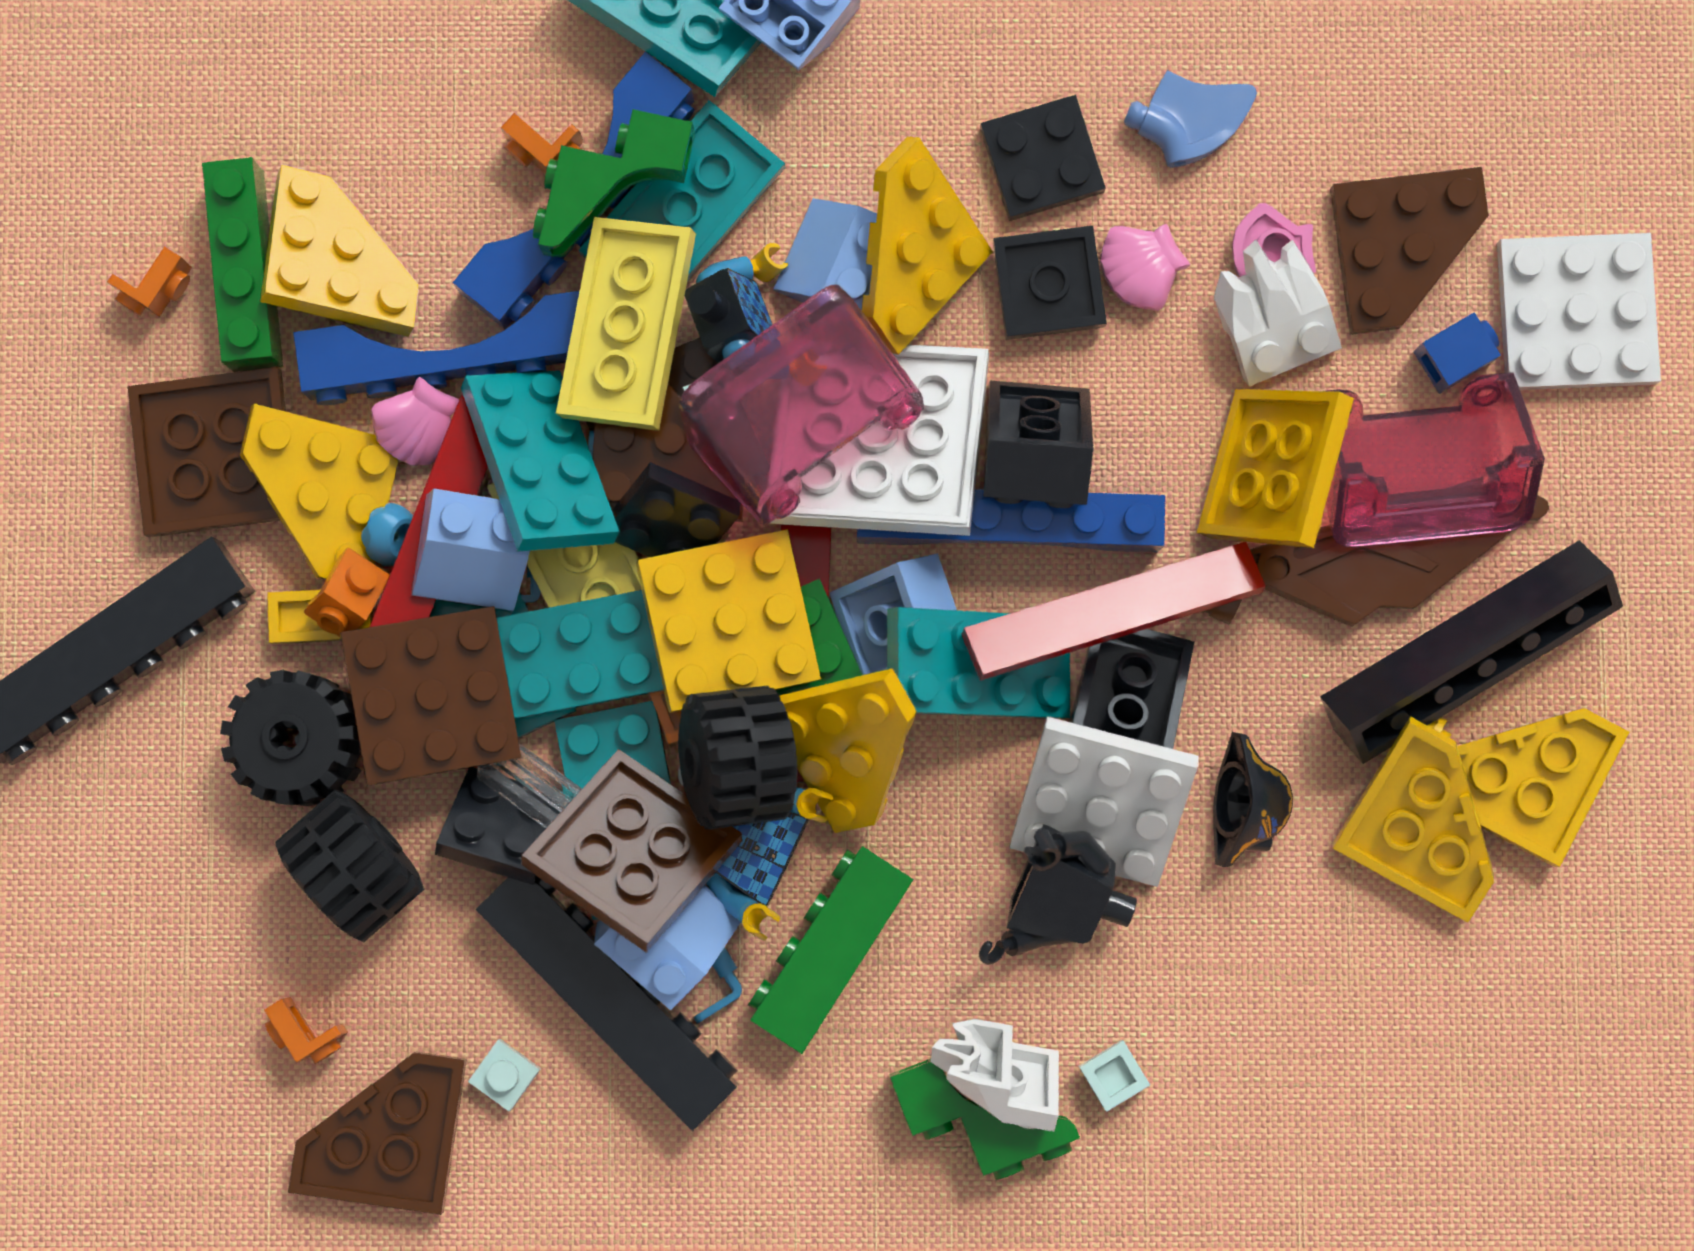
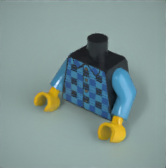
M769 243L764 246L751 260L746 256L711 264L698 275L696 284L686 289L684 296L704 349L725 370L731 368L734 378L745 386L751 382H785L791 376L800 386L811 387L827 370L825 366L815 365L823 355L822 351L815 347H807L795 361L788 360L783 353L758 284L752 280L754 275L762 282H770L788 266V263L780 265L771 260L770 257L781 249L780 245L776 243Z
M796 787L794 805L786 819L732 826L742 833L741 844L706 883L707 887L723 904L726 911L743 923V927L749 933L763 941L767 940L768 937L760 932V923L766 917H771L777 922L780 921L778 913L768 908L809 819L819 823L827 821V817L817 815L816 804L822 798L833 800V796L830 793L815 788L805 790Z

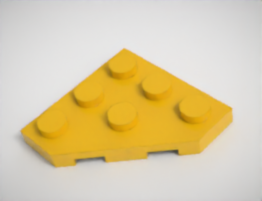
M907 136L875 170L873 191L879 192L876 223L870 222L866 264L872 265L869 295H863L861 316L885 351L897 355L902 352L993 253L919 137Z
M281 164L276 177L260 302L409 337L415 323L418 283L330 176Z
M258 404L251 405L240 456L250 472L254 473L267 494L269 503L287 532L291 533L306 557L305 561L315 577L326 580L338 557L348 547L375 564V561L366 553V547L361 540V534L367 526L370 513L374 509L385 507L389 503L398 459L389 454L377 442L374 434Z
M893 668L780 695V700L785 706L794 735L797 769L808 788H815L830 793L833 796V800L822 798L817 802L825 817L828 818L827 820L833 831L839 833L875 825L884 813L888 801L886 796L890 784L896 776L904 752L903 744L917 713Z
M1581 708L1458 745L1480 827L1554 867H1560L1616 760L1629 731L1586 708Z
M1410 716L1335 838L1333 849L1468 923L1493 885L1494 872L1456 741Z

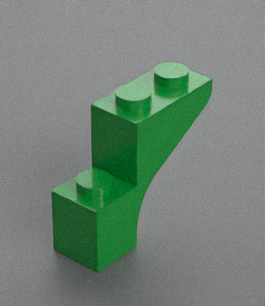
M632 109L629 124L621 123L617 135L615 153L622 154L621 158L561 145L558 160L550 159L546 170L544 188L551 190L547 208L538 209L533 227V238L539 239L538 245L543 255L551 257L564 256L593 225L594 217H600L628 187L648 180H670L684 183L695 138L693 122Z
M931 1058L889 1074L912 1136L922 1132L925 1140L938 1137L952 1131L954 1127L951 1121L961 1117L983 1176L993 1173L996 1180L1011 1176L1024 1170L1022 1161L1039 1154L1042 1155L1044 1161L1060 1157L1072 1151L1070 1142L1080 1139L1075 1125L1062 1115L1058 1116L1054 1132L1036 1128L1027 1129L1018 1125L1001 1122L980 1105L961 1095L946 1079L943 1070L931 1062Z

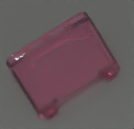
M834 284L817 292L696 379L683 393L679 408L689 446L754 518L765 527L776 518L782 519L787 517L797 508L800 503L799 495L802 489L801 477L877 421L885 430L897 428L902 430L909 427L918 419L921 411L924 410V401L919 389L853 298L840 285Z
M1514 372L1481 375L1474 378L1463 388L1459 406L1363 415L1361 399L1355 392L1342 389L1327 390L1341 392L1354 398L1348 426L1335 467V474L1326 501L1330 528L1333 538L1338 544L1346 547H1361L1507 532L1525 525L1531 519L1536 505L1545 457Z

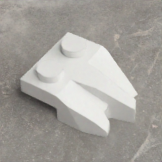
M1254 240L1243 251L1246 275L1237 277L1230 271L1220 272L1214 300L1223 329L1231 338L1243 380L1249 386L1342 348L1326 295L1293 240L1282 247L1281 258L1276 262L1269 260L1257 240Z
M980 1019L952 1023L959 1040L940 1038L932 1047L931 1062L947 1072L946 1079L961 1093L1003 1123L1014 1124L1027 1129L1036 1128L1054 1132L1059 1116V1051L1013 1043L1012 1025Z

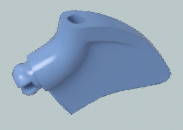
M1167 70L1149 106L1147 107L1139 101L1132 102L1124 123L1128 128L1137 129L1138 135L1154 142L1161 148L1167 167H1180L1209 156L1226 143L1247 116L1256 98L1257 91L1253 85L1200 84Z

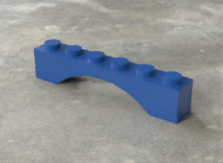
M644 52L613 89V116L608 141L602 154L618 158L622 157V154L615 153L617 135L621 123L629 124L632 109L689 121L695 110L692 107L694 103L692 88L647 52ZM631 186L624 190L612 202V204L610 205L612 209H614L627 195V193L631 189ZM592 226L574 246L577 244L581 247L591 235ZM533 229L509 239L484 244L452 283L462 296L503 329H506L512 321L517 322L534 307L536 301L532 297L544 282L547 285H551L559 278L568 263L564 258L573 247L562 257L543 255L538 245L539 239L533 238Z
M580 291L545 295L525 316L506 330L479 343L451 350L416 351L395 348L365 338L345 325L293 332L301 392L310 400L316 399L317 405H335L346 402L348 394L366 392L368 398L393 396L397 394L396 387L414 385L419 377L438 390L447 387L446 380L465 378L466 375L496 374L516 370V373L547 371V365L566 363Z
M975 489L970 536L857 529V544L1004 543L1065 546L1104 551L1159 552L1164 547L1165 495L1088 493L1087 505L1075 504L1070 508H1055L1042 501L1023 500L1017 504H1005L996 501L993 497H983V490Z

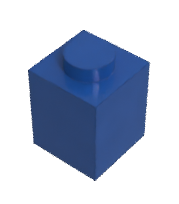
M1475 312L1424 341L1413 351L1439 394L1490 365L1501 356L1496 348L1500 345L1497 334L1487 321L1483 320L1480 322Z

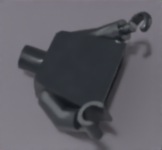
M1045 824L1035 832L1034 839L1036 842L1034 846L1024 848L1028 860L1010 900L1007 929L1010 930L1002 934L1001 940L996 942L991 952L992 942L986 941L983 943L979 950V959L982 963L986 965L994 964L1002 958L1005 952L1010 956H1015L1043 946L1071 942L1085 944L1091 941L1100 919L1125 927L1129 926L1136 908L1137 898L1113 890L1116 863L1090 833L1086 831L1062 833Z

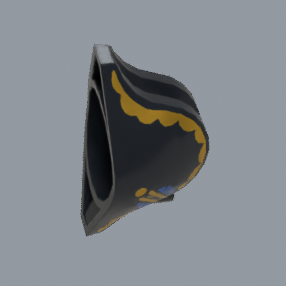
M1237 732L1231 733L1217 777L1213 803L1215 865L1222 867L1232 866L1246 850L1269 851L1272 847V838L1279 834L1286 826L1293 808L1292 789L1286 776L1277 768L1264 762L1257 754L1246 734Z

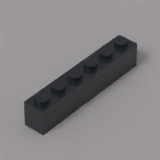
M211 536L0 680V763L8 761L10 765H14L24 760L36 751L37 747L34 743L49 732L53 736L65 732L79 721L76 714L92 703L95 707H99L109 702L122 691L119 687L122 682L134 674L138 678L144 677L160 667L164 662L161 657L163 654L177 645L180 649H184L197 642L206 634L203 627L220 616L222 620H226L242 611L248 605L245 598L256 591L224 544Z
M1578 540L1320 696L1333 730L1362 764L1368 762L1392 747L1410 716L1425 725H1429L1621 609L1623 603L1614 573Z
M538 876L534 885L508 877L475 910L693 1132L737 1088L739 1083L732 1077L738 1071L737 1068L718 1049L710 1055L696 1041L702 1033L683 1013L680 1012L674 1018L660 1004L661 1002L594 944L595 936L589 931L594 923L575 903H571L566 908L553 895L556 889Z

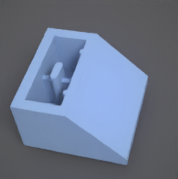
M724 0L719 7V11L799 71L832 44L860 8V0Z

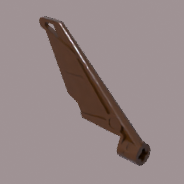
M1488 475L1320 527L1314 548L1265 544L1252 548L1250 551L1266 585L1265 590L1353 627L1378 608H1416L1525 520L1538 521L1548 512L1549 505L1548 501L1543 497L1500 478ZM1507 494L1527 503V510L1486 509ZM1242 599L1202 611L1201 613L1206 612L1210 617L1229 625Z

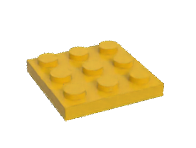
M1235 389L1196 533L1210 539L1314 548L1354 398L1341 392Z
M788 529L636 561L669 713L682 710L683 704H685L686 698L690 694L766 685L778 690L821 680Z

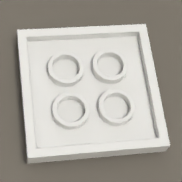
M1651 233L1500 239L1497 242L1506 391L1656 385L1661 381Z
M1047 717L1013 830L1010 848L1024 852L1025 847H1033L1036 842L1034 834L1038 829L1042 828L1043 824L1062 833L1086 831L1090 833L1116 863L1115 876L1158 887L1198 768L1199 756Z

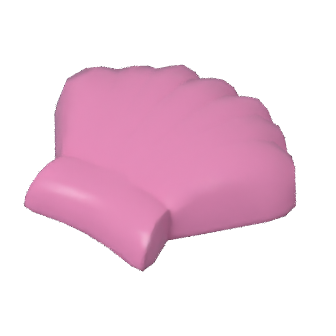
M1259 203L1244 217L1234 233L1232 255L1237 275L1239 277L1246 275L1243 251L1254 240H1257L1268 259L1274 262L1281 258L1282 247L1293 240L1311 270L1315 273L1316 267L1312 252L1313 224L1297 226L1272 206L1266 203Z
M1167 224L1158 227L1154 232L1124 226L1111 227L1103 244L1100 257L1105 280L1111 290L1124 303L1159 311L1165 305L1177 271L1190 266L1189 261L1177 247Z
M419 377L411 391L380 401L372 407V422L377 442L389 454L407 464L417 466L429 465L435 462L451 422L450 416L454 413L459 399L437 390L423 378Z

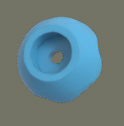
M387 503L385 507L376 508L370 513L367 526L362 531L361 540L366 547L367 555L382 566L391 567L395 564L413 518L412 513L408 509L395 503Z

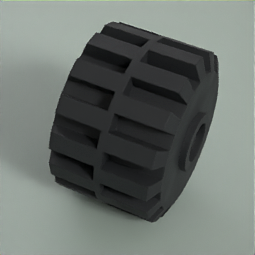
M279 670L270 672L271 678L264 680L256 677L245 686L250 692L245 697L234 696L228 707L236 712L232 722L222 720L220 734L229 736L230 746L221 748L224 762L233 763L236 768L231 773L232 777L239 785L251 788V795L261 800L276 802V804L312 806L318 805L321 799L326 798L334 790L342 793L345 792L341 786L347 780L355 782L362 771L356 767L358 758L361 756L351 694L339 689L340 685L328 679L299 670L297 673ZM287 728L299 731V734L294 738L297 744L294 748L283 745V742L288 739Z
M766 685L690 694L686 698L681 711L678 753L684 790L692 812L700 826L710 830L786 819L794 805L797 785V755L791 723L785 706L776 690Z
M338 790L331 792L275 841V846L282 863L304 893L338 928L361 942L368 940L424 890L418 871L402 851V847L392 834L358 802Z

